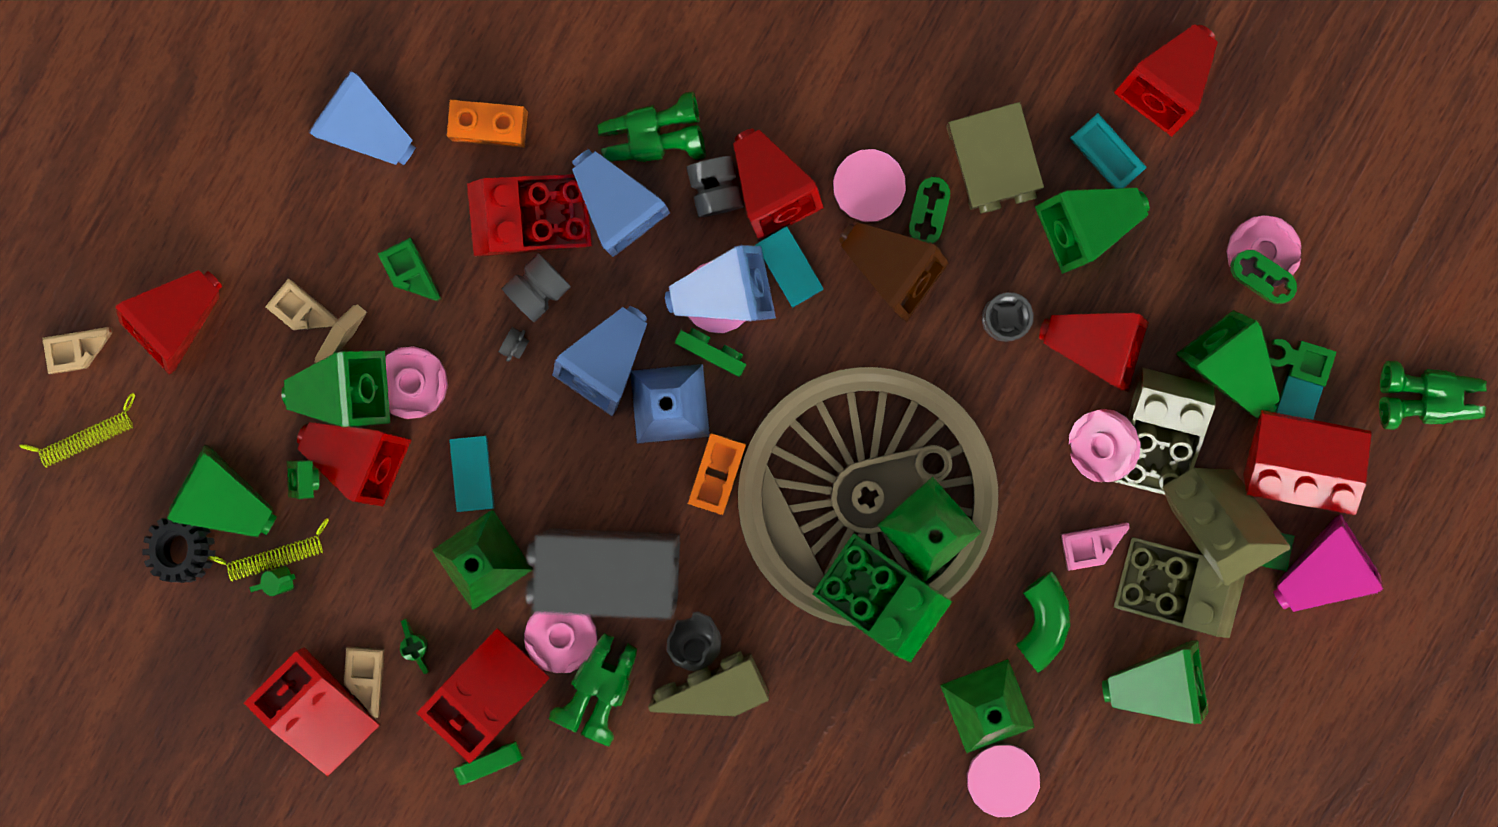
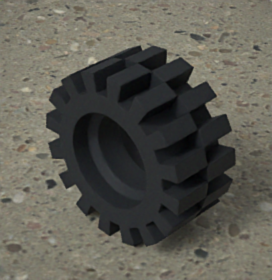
M164 518L156 521L159 526L152 525L148 530L153 536L144 537L143 542L149 543V549H142V555L150 556V559L144 561L146 567H154L150 573L153 576L160 577L159 580L166 582L185 583L196 581L195 577L202 578L206 574L203 568L210 569L213 564L207 560L208 556L215 557L216 550H209V545L215 544L214 538L206 537L211 533L210 529L175 523ZM181 535L187 541L188 553L185 560L177 564L171 558L170 547L173 539Z

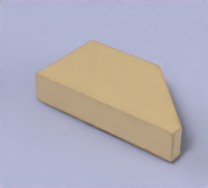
M287 279L265 306L293 330L333 327L334 323L338 320L335 315L291 279Z
M358 304L353 305L334 323L314 362L317 363L341 351L354 335L367 313Z
M112 327L42 338L48 374L88 368L112 335Z
M347 647L344 685L358 698L372 717L378 718L380 716L385 649Z

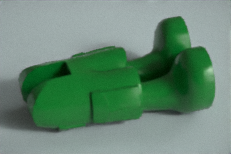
M693 91L683 93L675 105L662 111H658L654 105L627 112V115L599 123L597 125L598 136H615L627 133L628 143L601 149L602 156L610 162L626 160L645 162L663 159L666 149L685 150L694 160L706 158L704 138L698 125L686 127L675 132L660 134V129L663 126L692 124L700 121L695 93Z
M1386 361L1383 366L1380 378V391L1382 393L1414 392L1421 393L1423 396L1421 400L1382 397L1379 400V415L1384 429L1395 430L1401 425L1403 418L1419 416L1424 424L1443 425L1456 420H1475L1485 417L1486 406L1464 405V391L1466 393L1487 392L1486 380L1455 375V373L1447 370L1426 369L1420 377L1411 376L1404 373V368L1398 361Z
M604 633L596 643L588 659L584 660L579 666L571 684L577 690L575 695L565 707L553 708L548 719L577 733L591 697L596 696L598 698L589 720L585 723L581 735L610 747L614 735L608 728L609 714L612 706L621 707L629 689L630 680L628 679L636 659L637 648L628 643L618 659L617 667L604 661L605 657L609 655L614 639L613 636Z

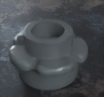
M511 327L498 352L508 357L506 359L507 362L511 360L512 356L520 359L529 342L528 339L523 337L526 333L524 329L521 332Z

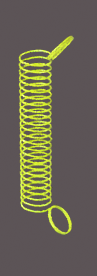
M134 393L129 395L123 407L126 420L122 413L116 416L119 424L122 421L124 423V420L126 424L129 417L126 415V411L130 409L134 401ZM133 395L132 400H131L129 406H128L127 409H126V405H127L129 399L131 398V396ZM115 416L113 418L115 425L111 418L105 421L108 429L104 425V421L89 427L93 434L94 443L91 437L89 438L85 433L87 429L80 431L81 439L83 437L81 432L84 433L87 447L85 446V448L88 449V445L92 447V444L96 445V442L99 444V440L103 442L102 431L105 435L104 440H107V437L109 439L111 436L114 437V433L116 434L117 430L119 433H122L121 429L123 430L120 424L119 431ZM77 433L69 436V438L62 439V441H58V443L55 442L54 445L51 444V446H47L43 450L20 444L19 447L39 452L41 461L47 468L48 465L51 466L52 462L49 453L53 458V464H55V461L59 462L53 454L54 452L56 457L58 456L57 449L62 461V457L66 459V456L70 457V454L73 456V452L77 454L78 448L74 435H76L77 440L81 441ZM63 440H64L65 443H66L65 448L67 449L68 455H67V453H66V451H65V449H64Z
M326 518L316 532L318 537L314 536V539L313 537H310V548L314 556L315 551L311 543V538L314 541V547L317 554L319 555V550L315 542V537L318 540L319 549L323 554V549L319 541V535L325 529L329 521L328 518ZM306 538V541L303 539L302 542H295L298 545V550L302 560L304 559L303 553L304 555L306 553L303 541H305L308 554L310 552L309 546L307 544L308 538ZM299 542L302 544L303 553L299 546ZM291 543V544L294 546V551H295L297 560L299 561L300 558H299V554H298V552H297V549H296V547H295V543H294V544ZM287 544L286 546L283 545V547L286 548L289 562L292 563V559L287 549V546L290 547L293 561L296 562L295 555L291 548V544ZM283 547L275 548V550L271 549V552L268 550L267 553L263 552V554H256L259 557V563L263 572L265 570L262 560L260 558V554L263 556V562L264 560L266 562L264 553L267 555V561L268 559L270 561V558L268 556V552H270L272 563L273 561L275 563L274 557L272 555V550L275 553V559L278 567H280V562L276 554V549L278 550L281 564L284 566V561L279 551L280 548L282 549L285 563L288 564V560L283 550ZM252 555L255 558V564L258 572L260 573L261 570L256 559V555ZM208 556L210 560L228 567V574L232 582L233 576L235 578L233 563H235L239 579H241V574L243 578H245V573L247 577L249 572L251 575H253V571L257 574L252 556L244 558L247 560L248 569L244 559L236 560V562L232 561V564L228 563L227 565L226 561L219 557ZM241 560L243 561L244 570L240 563Z

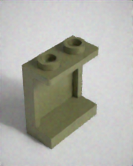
M1020 102L948 122L946 127L949 138L954 144L969 197L968 204L970 210L979 208L980 214L1002 208L1000 202L1014 198L1015 203L1019 204L1037 198L1036 191L1044 188Z

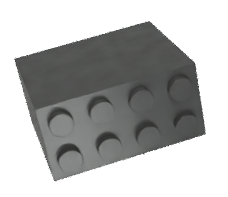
M549 528L536 535V540L529 542L528 565L535 566L534 578L527 582L526 601L527 603H533V613L671 619L678 602L680 534Z

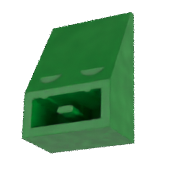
M854 533L812 593V595L889 652L908 662H911L952 603L950 599Z

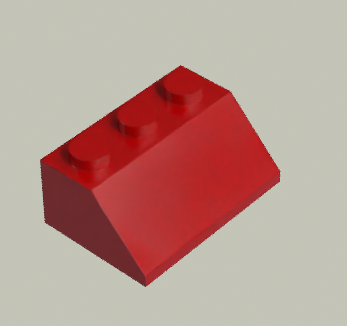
M1261 410L1243 473L1246 494L1356 515L1366 485L1371 431Z

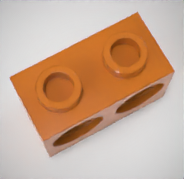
M450 100L447 137L457 142L525 148L528 111L524 106Z
M714 433L710 434L688 504L720 515L724 514L746 447L745 443Z

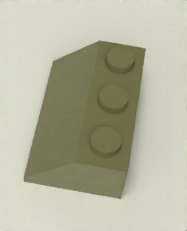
M1193 468L1162 486L1172 512L1225 586L1291 549L1288 542L1256 499L1246 494L1244 483L1232 469Z

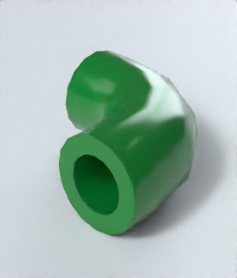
M1052 571L1039 577L1023 591L1024 596L1028 599L1034 610V623L1031 631L1016 646L1037 673L1045 669L1063 649L1071 626L1069 600L1058 578Z

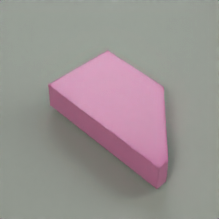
M1129 523L1061 534L1067 570L1104 565L1124 534L1130 529Z

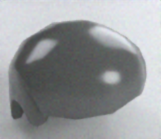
M693 612L691 618L676 621L673 631L667 638L666 651L676 666L690 671L701 670L711 665L720 654L721 634L710 616L700 612Z

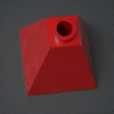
M1192 25L1139 62L1118 86L1114 94L1172 137L1199 109L1218 44L1214 33L1203 25Z
M751 128L735 137L736 142L733 145L747 216L759 242L784 227H789L824 208L815 182L764 133Z
M197 270L120 302L115 307L119 323L171 375L178 367L220 298L219 290L222 288V285L209 271L202 274Z
M1136 313L1051 315V319H1044L1039 339L1044 340L1043 344L1121 391L1129 392L1149 322L1143 316Z
M313 422L305 424L297 436L298 450L309 461H312V464L347 499L357 503L384 507L412 441L403 436L378 430L341 427Z

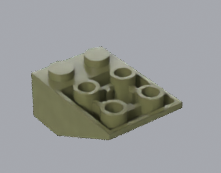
M1142 368L1128 414V420L1135 427L1140 440V457L1135 468L1129 474L1113 482L1165 495L1162 486L1193 469L1215 408L1214 385Z
M1132 537L1114 608L1216 637L1230 638L1245 576L1225 586L1204 555Z
M738 651L721 659V667L712 671L708 667L694 671L688 675L687 682L680 686H676L673 681L656 689L655 694H653L654 698L651 699L648 708L650 712L736 716L769 701V691L752 654L749 653L743 656L742 652Z

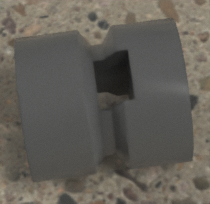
M732 156L713 158L686 167L690 185L698 191L694 196L698 218L727 213L744 207L740 188L732 182L737 177ZM717 179L720 186L711 188L710 181Z
M539 253L524 266L525 274L523 276L515 275L501 288L533 322H536L549 309L548 301L550 299L559 300L571 288L570 284Z
M1007 292L997 295L987 302L982 311L981 321L984 330L990 337L997 341L1008 342L1021 338L1029 331L1033 324L1034 314L1026 298L1017 293Z

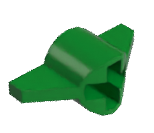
M282 566L263 573L260 580L261 584L249 587L250 592L262 589L265 594L276 596L294 589L293 580L296 578L294 574L290 573L287 566Z
M406 618L401 621L406 638L401 642L400 654L407 660H416L423 674L429 673L430 670L423 657L428 651V641L421 634H413Z

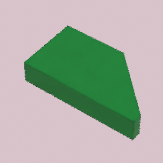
M408 238L378 253L394 287L436 301L442 299L412 238Z

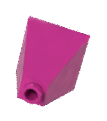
M1340 514L1328 524L1291 565L1287 572L1282 575L1277 581V589L1273 593L1284 610L1290 607L1295 612L1378 593L1383 590V584L1377 568Z

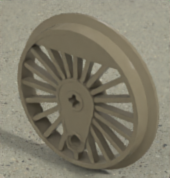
M857 367L822 375L808 381L783 398L768 413L749 443L743 459L738 486V510L746 544L760 571L786 599L813 616L829 622L856 627L812 595L854 531L863 540H865V534H870L871 545L880 551L877 532H882L877 524L932 476L942 488L973 484V507L960 508L967 516L971 517V521L978 527L981 533L957 553L946 567H941L937 571L939 575L927 583L950 599L968 582L977 570L993 537L998 512V482L991 452L976 423L965 409L943 390L924 379L909 373L878 367ZM857 391L879 392L869 459H865L855 398V392ZM844 393L847 394L858 462H854L823 402L824 400ZM891 393L910 399L911 401L885 454L878 456L887 394ZM919 404L939 418L908 450L894 453ZM816 405L847 467L843 468L795 419ZM944 425L949 428L959 442V445L949 450L938 445L924 446ZM791 426L839 473L836 477L776 446L784 431ZM964 452L971 475L943 480L952 469L951 458ZM771 453L833 483L832 487L774 478L767 465ZM929 453H937L943 460L941 470L934 474L927 473L923 467V459ZM779 487L829 494L831 498L788 505ZM863 487H867L869 491L876 489L878 495L873 498L874 505L868 506L865 502L859 504L857 499L862 496L860 490ZM833 506V510L800 527L793 515L794 512ZM838 517L839 520L810 548L803 534ZM843 526H846L847 529L823 574L815 555ZM932 529L930 533L936 536L940 532L939 529ZM882 532L897 563L910 571L901 552Z

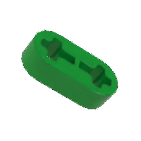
M930 177L920 184L908 227V233L911 238L932 244L939 239L950 200V188L943 179ZM932 184H936L939 186L938 191L943 193L944 197L943 199L936 200L933 210L927 209L929 197L923 195V190L930 189ZM925 214L932 215L930 227L935 229V234H929L926 240L920 239V232L915 230V225H921Z
M1245 250L1233 257L1230 264L1232 276L1266 301L1273 304H1283L1295 296L1297 292L1295 278L1255 250ZM1253 258L1255 260L1253 267L1260 271L1262 275L1259 277L1254 273H1248L1244 276L1241 273L1244 267L1239 264L1241 259L1247 261ZM1268 277L1273 281H1279L1283 278L1286 281L1283 287L1288 290L1286 295L1281 293L1275 297L1272 294L1274 287L1265 281Z
M514 741L477 756L470 764L466 761L452 769L461 786L522 760L523 756L517 742Z

